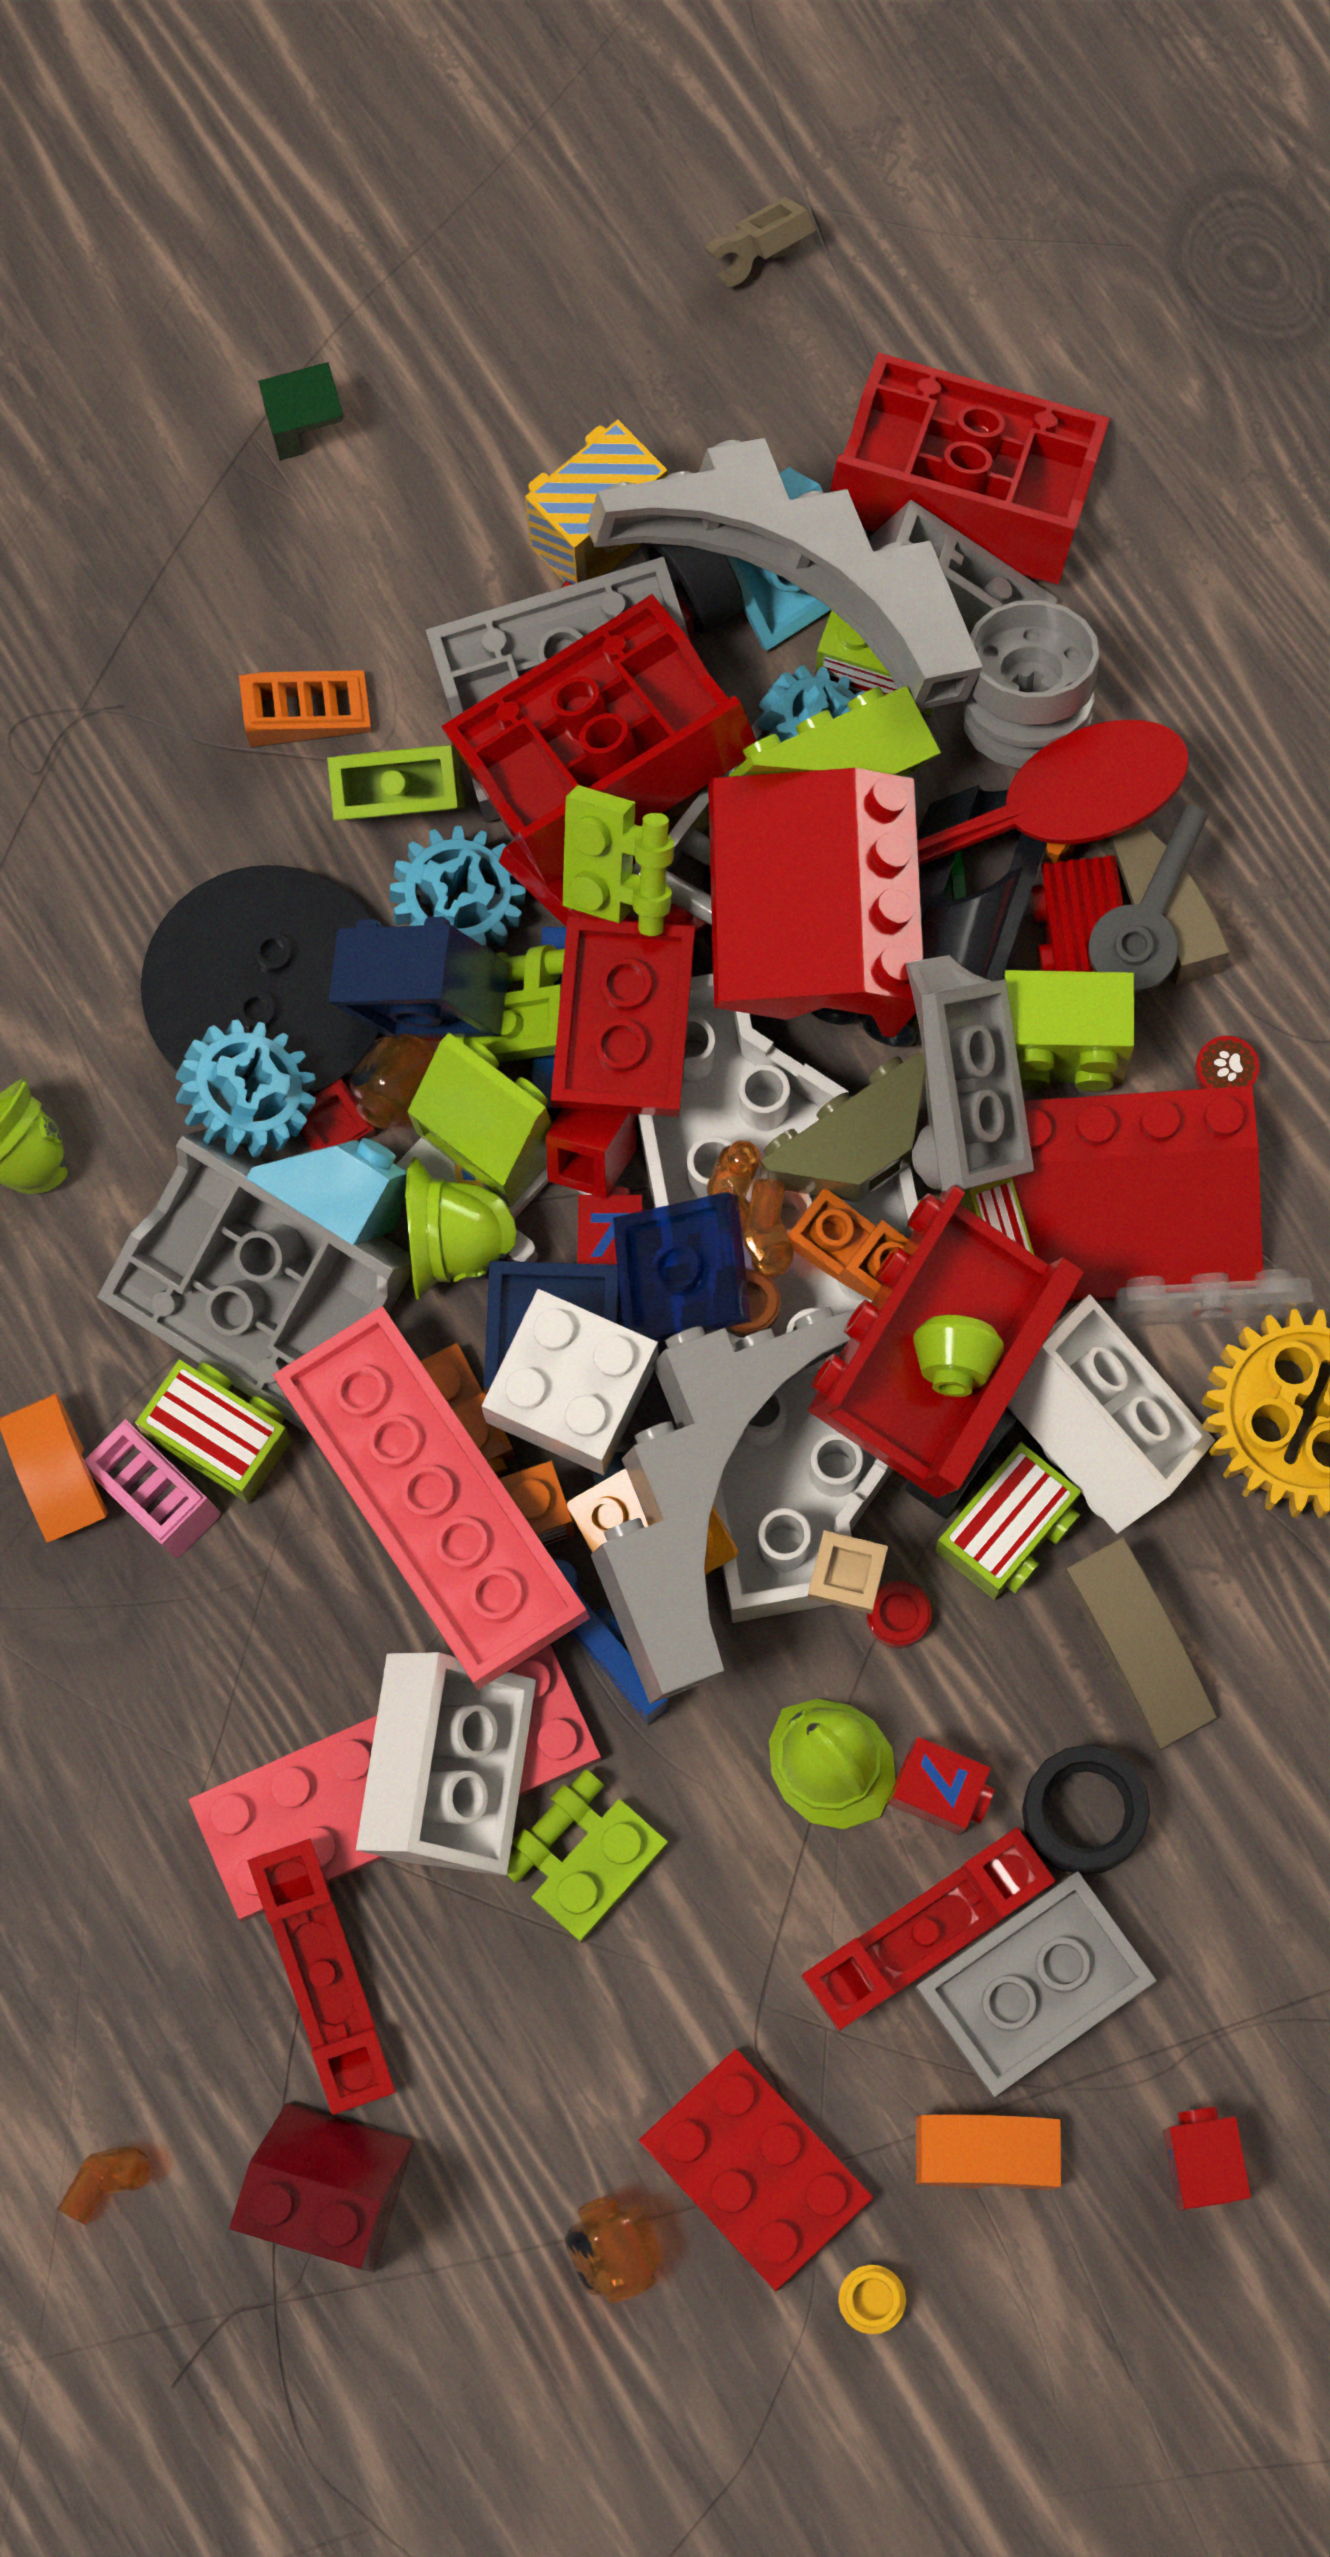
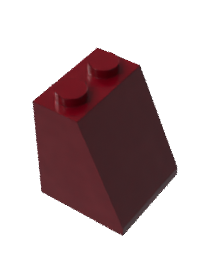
M286 2103L250 2160L229 2229L375 2273L414 2141Z

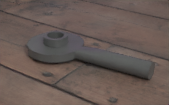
M1190 804L1185 806L1140 905L1131 904L1116 907L1104 914L1095 924L1088 945L1089 961L1094 972L1134 973V993L1152 990L1163 983L1170 975L1178 955V942L1173 927L1163 916V913L1209 816L1205 810Z

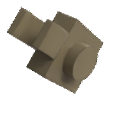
M784 196L734 224L736 232L712 239L705 246V250L715 260L732 252L733 261L726 270L719 272L716 277L726 287H733L739 285L748 277L753 260L758 255L763 259L779 258L788 255L800 246L801 239L814 233L816 228L808 209Z

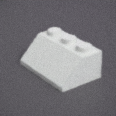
M1090 1294L1054 1324L1005 1409L1024 1425L1043 1447L1048 1460L1054 1466L1061 1469L1073 1484L1081 1490L1090 1509L1096 1515L1103 1518L1116 1534L1169 1497L1215 1442L1211 1434L1203 1430L1199 1420Z
M439 1652L387 1654L356 1850L408 1863L493 1875H507L536 1680L506 1672L477 1691L456 1657Z

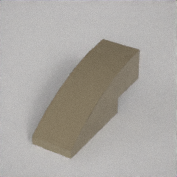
M1143 822L1122 833L1100 840L1105 856H1116L1123 905H1140L1167 847ZM1184 868L1163 913V916L1173 927L1178 942V955L1174 968L1171 971L1174 985L1223 972L1230 953L1213 912L1195 881Z
M1124 1537L1066 1568L1063 1579L1095 1632L1093 1639L1158 1750L1160 1751L1216 1720L1215 1712L1181 1641Z

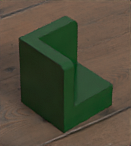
M329 362L258 381L279 461L303 455L298 433L339 423L344 418Z

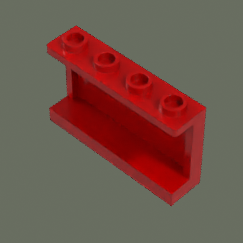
M955 1184L937 1196L928 1193L912 1212L907 1226L914 1230L903 1249L896 1246L881 1264L875 1276V1279L882 1283L871 1303L864 1300L849 1318L843 1332L850 1339L839 1357L835 1354L830 1355L818 1370L811 1384V1387L817 1390L818 1393L807 1410L936 1499L960 1489L1084 1273L1083 1270L1064 1257L1048 1265L959 1204L965 1195V1191ZM940 1315H959L975 1318L991 1325L1001 1338L1004 1350L987 1382L979 1388L972 1389L970 1395L952 1397L940 1394L933 1390V1383L923 1378L913 1336L914 1332L929 1318Z

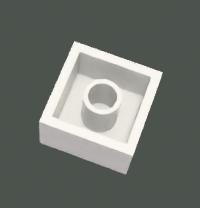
M537 1289L481 1406L485 1422L604 1476L654 1371L652 1364L659 1357L658 1342Z

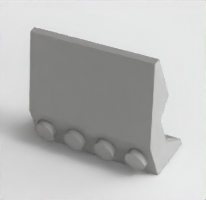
M664 557L426 629L452 718H455L651 594L656 597L689 639L686 624ZM470 773L485 823L499 819L500 817Z
M207 1129L182 1135L176 1145L178 1166L156 1208L130 1233L97 1298L199 1364L204 1362L225 1375L233 1383V1386L252 1398L257 1396L278 1409L286 1417V1420L306 1432L308 1430L276 1383L273 1374L377 1308L383 1306L389 1315L412 1274L411 1254L383 1236H378L354 1246L247 1180L246 1177L252 1167L266 1164L258 1157H252L250 1152L238 1146L233 1155L227 1154L225 1147L226 1139L220 1136L209 1144L203 1142Z

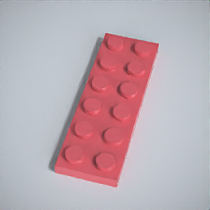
M383 1306L273 1374L283 1394L477 1691L590 1619L586 1608Z
M551 1644L507 1671L536 1680L519 1798L602 1761ZM377 1715L188 1799L237 1917L241 1922L264 1913L247 1862L248 1859L311 1838L327 1883H330L386 1858L356 1850Z

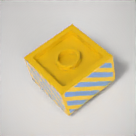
M616 420L607 429L603 426L596 427L585 437L586 446L550 476L546 473H541L528 485L530 493L525 496L530 546L564 583L567 581L570 584H576L608 574L641 546V543L594 547L587 524L597 492L620 482L638 484L664 479L668 476V470L619 420Z

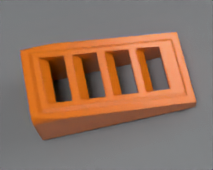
M364 670L260 672L239 675L244 726L250 747L372 732ZM348 690L351 715L339 716L336 691ZM323 693L326 716H314L312 694ZM298 696L301 716L289 717L287 697ZM273 699L275 717H264L262 701Z

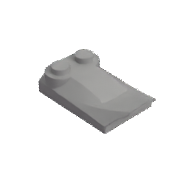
M950 955L905 963L916 1008L926 1066V1103L929 1125L921 1130L912 1149V1162L915 1171L921 1176L926 1185L941 1191H947L954 1184L960 1189H967L1034 1171L1006 979L990 981L962 967Z

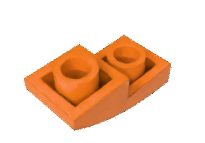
M822 1189L783 1240V1243L834 1279L873 1300L882 1285L881 1282L875 1279L881 1264L896 1246L903 1249L908 1239L884 1220H881L875 1226L830 1190Z
M57 1392L0 1417V1430L9 1456L47 1543L106 1518L108 1510L81 1455L84 1448Z
M995 2115L917 2116L916 2185L980 2189L986 2186L1037 2190L1060 2188V2119Z

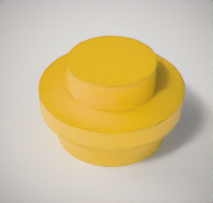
M878 2265L862 2266L852 2271L844 2279L839 2290V2309L845 2321L855 2330L865 2334H880L893 2328L902 2318L906 2306L905 2289L900 2279L889 2269Z

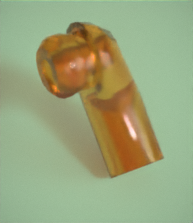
M738 1140L722 1149L716 1159L706 1187L711 1202L735 1241L747 1237L761 1226L760 1220L746 1198L756 1170L760 1166L761 1153L756 1145L747 1140ZM738 1197L739 1211L726 1213L725 1200Z
M757 1179L753 1183L743 1239L747 1252L751 1257V1264L754 1270L773 1278L785 1274L790 1269L794 1259L793 1245L780 1218L786 1187L781 1182L775 1180Z
M129 2146L90 2154L82 2163L57 2209L76 2221L87 2225L103 2194L125 2190H139L147 2184L152 2170L146 2154L140 2149Z

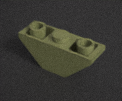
M920 1051L904 1062L897 1056L882 1064L870 1075L868 1080L871 1084L852 1098L847 1092H844L831 1099L817 1112L816 1117L819 1120L798 1134L795 1129H789L772 1140L763 1151L766 1157L760 1160V1178L768 1188L816 1196L822 1189L830 1190L841 1200L859 1202L908 1168L911 1163L926 1070L925 1060Z

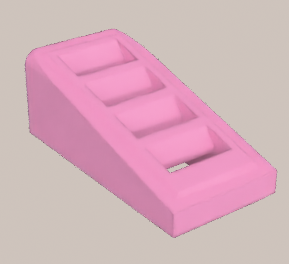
M126 1419L84 1460L91 1476L175 1558L182 1556L220 1517L221 1512ZM134 1447L140 1451L114 1479L108 1475ZM155 1465L158 1469L130 1496L127 1491ZM173 1483L176 1488L148 1514L145 1509Z

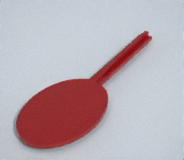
M1145 720L1108 721L1073 731L1046 745L1025 762L1009 786L1006 799L1007 805L918 840V867L1014 828H1017L1024 835L1032 839L1052 844L1092 842L1129 830L1152 817L1177 794L1184 783L1189 767L1186 745L1182 738L1172 729L1162 724Z

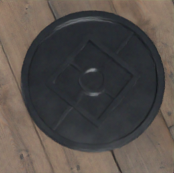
M261 865L235 869L220 874L191 890L175 904L158 926L150 941L142 968L141 999L144 1016L151 1036L165 1061L177 1073L183 1060H187L184 1056L195 1039L202 1042L208 1028L213 1025L219 1028L225 1035L232 1020L239 1019L245 1033H252L257 1023L262 1022L265 1023L266 1038L273 1041L282 1033L288 1035L287 1043L283 1048L288 1054L297 1051L305 1053L306 1057L298 1070L299 1072H309L315 1075V1081L307 1092L310 1095L314 1096L339 1079H342L345 1083L365 1063V1058L369 1057L368 1051L376 1043V1040H380L382 1034L328 1002L337 930L339 928H356L358 920L372 919L352 895L332 881L315 873L287 866ZM246 1094V1098H245L246 1102H248V1100H249V1098L247 1097V1094Z

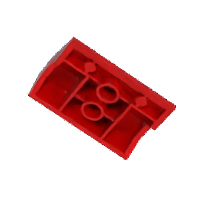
M878 352L863 390L844 454H839L836 460L830 492L848 489L863 528L872 532H876L911 499L1025 577L1059 585L1110 418Z
M653 594L441 726L446 737L515 842L547 885L563 876L566 796L577 785L634 801L635 825L642 826L645 815L649 813L662 814L708 785L712 778L721 777L746 760L743 750L757 742L741 702L736 696L729 699L707 672L686 634Z
M860 768L712 778L708 784L714 1008L785 1020L821 1008H830L872 1015L882 1036L894 1038L916 1013L905 963L923 960L914 779Z
M1252 1086L1024 1101L1034 1171L1013 1176L1012 1180L1034 1255L1048 1265L1064 1257L1084 1271L1067 1303L1081 1302L1089 1294L1096 1301L1263 1289L1259 1145Z

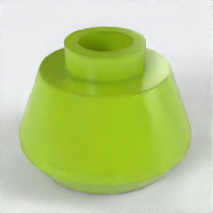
M940 1315L929 1318L914 1332L913 1336L923 1378L933 1383L932 1388L934 1391L952 1397L968 1396L972 1393V1389L983 1386L1004 1350L1001 1338L991 1325L966 1316Z

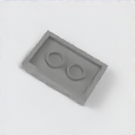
M1077 1871L918 1984L915 1989L991 2097L995 2098L1146 1990L1157 1980Z

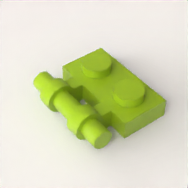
M577 785L566 796L562 906L620 923L631 912L632 905L633 910L639 915L638 931L645 936L660 935L664 930V916L671 910L672 899L671 888L666 885L667 866L672 864L674 858V840L668 835V817L661 813H649L643 817L642 826L635 825L634 801ZM633 856H635V861L641 865L640 876L632 874Z
M547 944L531 947L525 955L509 957L504 952L494 953L509 963L501 1036L456 1038L465 1045L471 1040L477 1041L489 1050L499 1063L555 1055L561 984L554 985V982L559 979L563 972L565 948L556 949L553 945ZM524 980L523 990L507 993V989L514 982Z
M584 1769L569 1787L562 1784L550 1797L554 1804L529 1832L523 1828L512 1840L514 1849L510 1852L506 1875L517 1884L533 1866L543 1873L547 1880L531 1896L532 1900L580 1943L586 1939L668 1846V1841L621 1799H618L602 1818L594 1812L588 1804L601 1791L604 1784L587 1769ZM574 1822L587 1835L561 1862L548 1849L568 1826Z

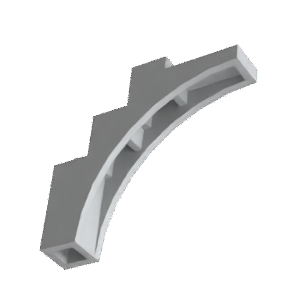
M765 438L744 442L727 440L712 448H707L700 470L697 473L679 471L668 475L664 479L644 483L620 482L597 492L587 524L594 547L634 543L680 545L742 559L784 577L825 603L862 637L888 670L897 689L907 686L919 710L968 699L983 666L931 541L909 545L903 542H894L883 546L877 551H873L848 489L829 493L810 491L798 496L796 499L790 500Z
M831 1307L816 1310L797 1319L794 1322L797 1330L775 1337L772 1329H765L740 1339L735 1343L737 1352L733 1348L726 1328L705 1335L702 1326L693 1327L665 1340L668 1349H665L652 1364L678 1430L674 1429L672 1421L643 1430L635 1435L637 1445H634L622 1458L648 1526L644 1527L641 1518H635L616 1525L603 1532L607 1542L602 1543L591 1554L650 1704L711 1681L724 1671L709 1620L704 1569L709 1516L724 1467L748 1423L777 1390L804 1369L827 1359L832 1354L843 1351L850 1339L843 1330L855 1309L836 1316L833 1315Z

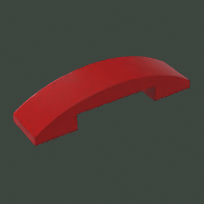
M1016 1827L966 1861L961 1868L860 1937L854 1938L804 1972L800 1977L837 2031L840 2032L982 1936L1053 1885L1056 1880L1020 1829Z
M309 1838L248 1859L247 1862L267 1922L271 1925L332 2115L396 2093L366 1994L312 1839Z

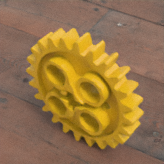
M1292 1309L1286 1317L1284 1328H1281L1277 1320L1270 1314L1261 1323L1262 1337L1247 1326L1238 1336L1242 1349L1227 1344L1220 1357L1229 1368L1214 1366L1207 1378L1221 1389L1207 1391L1202 1398L1203 1405L1219 1412L1208 1417L1203 1423L1202 1428L1204 1431L1221 1433L1222 1437L1209 1450L1210 1455H1230L1232 1461L1226 1468L1223 1476L1227 1479L1243 1473L1248 1478L1242 1492L1244 1497L1250 1496L1261 1487L1267 1491L1265 1499L1266 1510L1271 1511L1281 1498L1289 1499L1291 1517L1297 1518L1303 1511L1306 1503L1312 1502L1318 1518H1324L1330 1511V1467L1323 1466L1315 1459L1312 1452V1444L1317 1442L1330 1444V1375L1313 1409L1312 1417L1315 1420L1304 1433L1299 1444L1295 1463H1286L1284 1455L1303 1416L1301 1406L1313 1391L1320 1365L1322 1363L1330 1365V1328L1326 1327L1324 1310L1319 1309L1310 1324L1304 1325L1298 1310ZM1287 1360L1298 1365L1303 1374V1383L1290 1384L1280 1379L1276 1373L1275 1362ZM1266 1417L1274 1421L1280 1430V1440L1269 1442L1259 1438L1253 1431L1252 1419Z

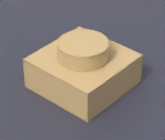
M824 1530L808 1591V1599L872 1614L888 1546Z

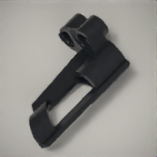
M980 785L930 803L917 832V841L1007 805L1008 789L994 792L984 791L980 788ZM1021 832L1008 873L991 886L975 894L958 899H944L942 896L957 852L919 866L923 960L950 955L958 964L975 975L990 981L1002 980L1046 842L1032 839ZM821 1008L810 1012L816 1018L831 1024L846 1025L856 1020L863 1022V1029L870 1037L882 1044L893 1047L913 1045L920 1031L916 1013L893 1038L882 1036L872 1015L830 1008Z

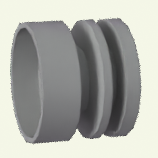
M1042 600L1014 601L994 608L976 622L970 637L983 668L968 699L963 703L964 731L975 749L996 763L1020 769L1025 762L1046 745L1073 731L1092 725L1099 649L1097 636L1084 618L1065 606Z

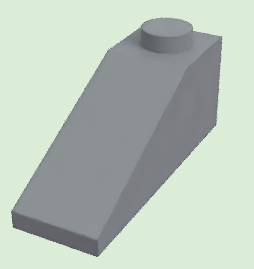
M911 499L870 537L869 543L873 551H877L883 546L894 542H903L909 545L931 541L968 630H973L976 622L992 609L1014 601L1042 600L1054 604L1057 603L1058 598Z

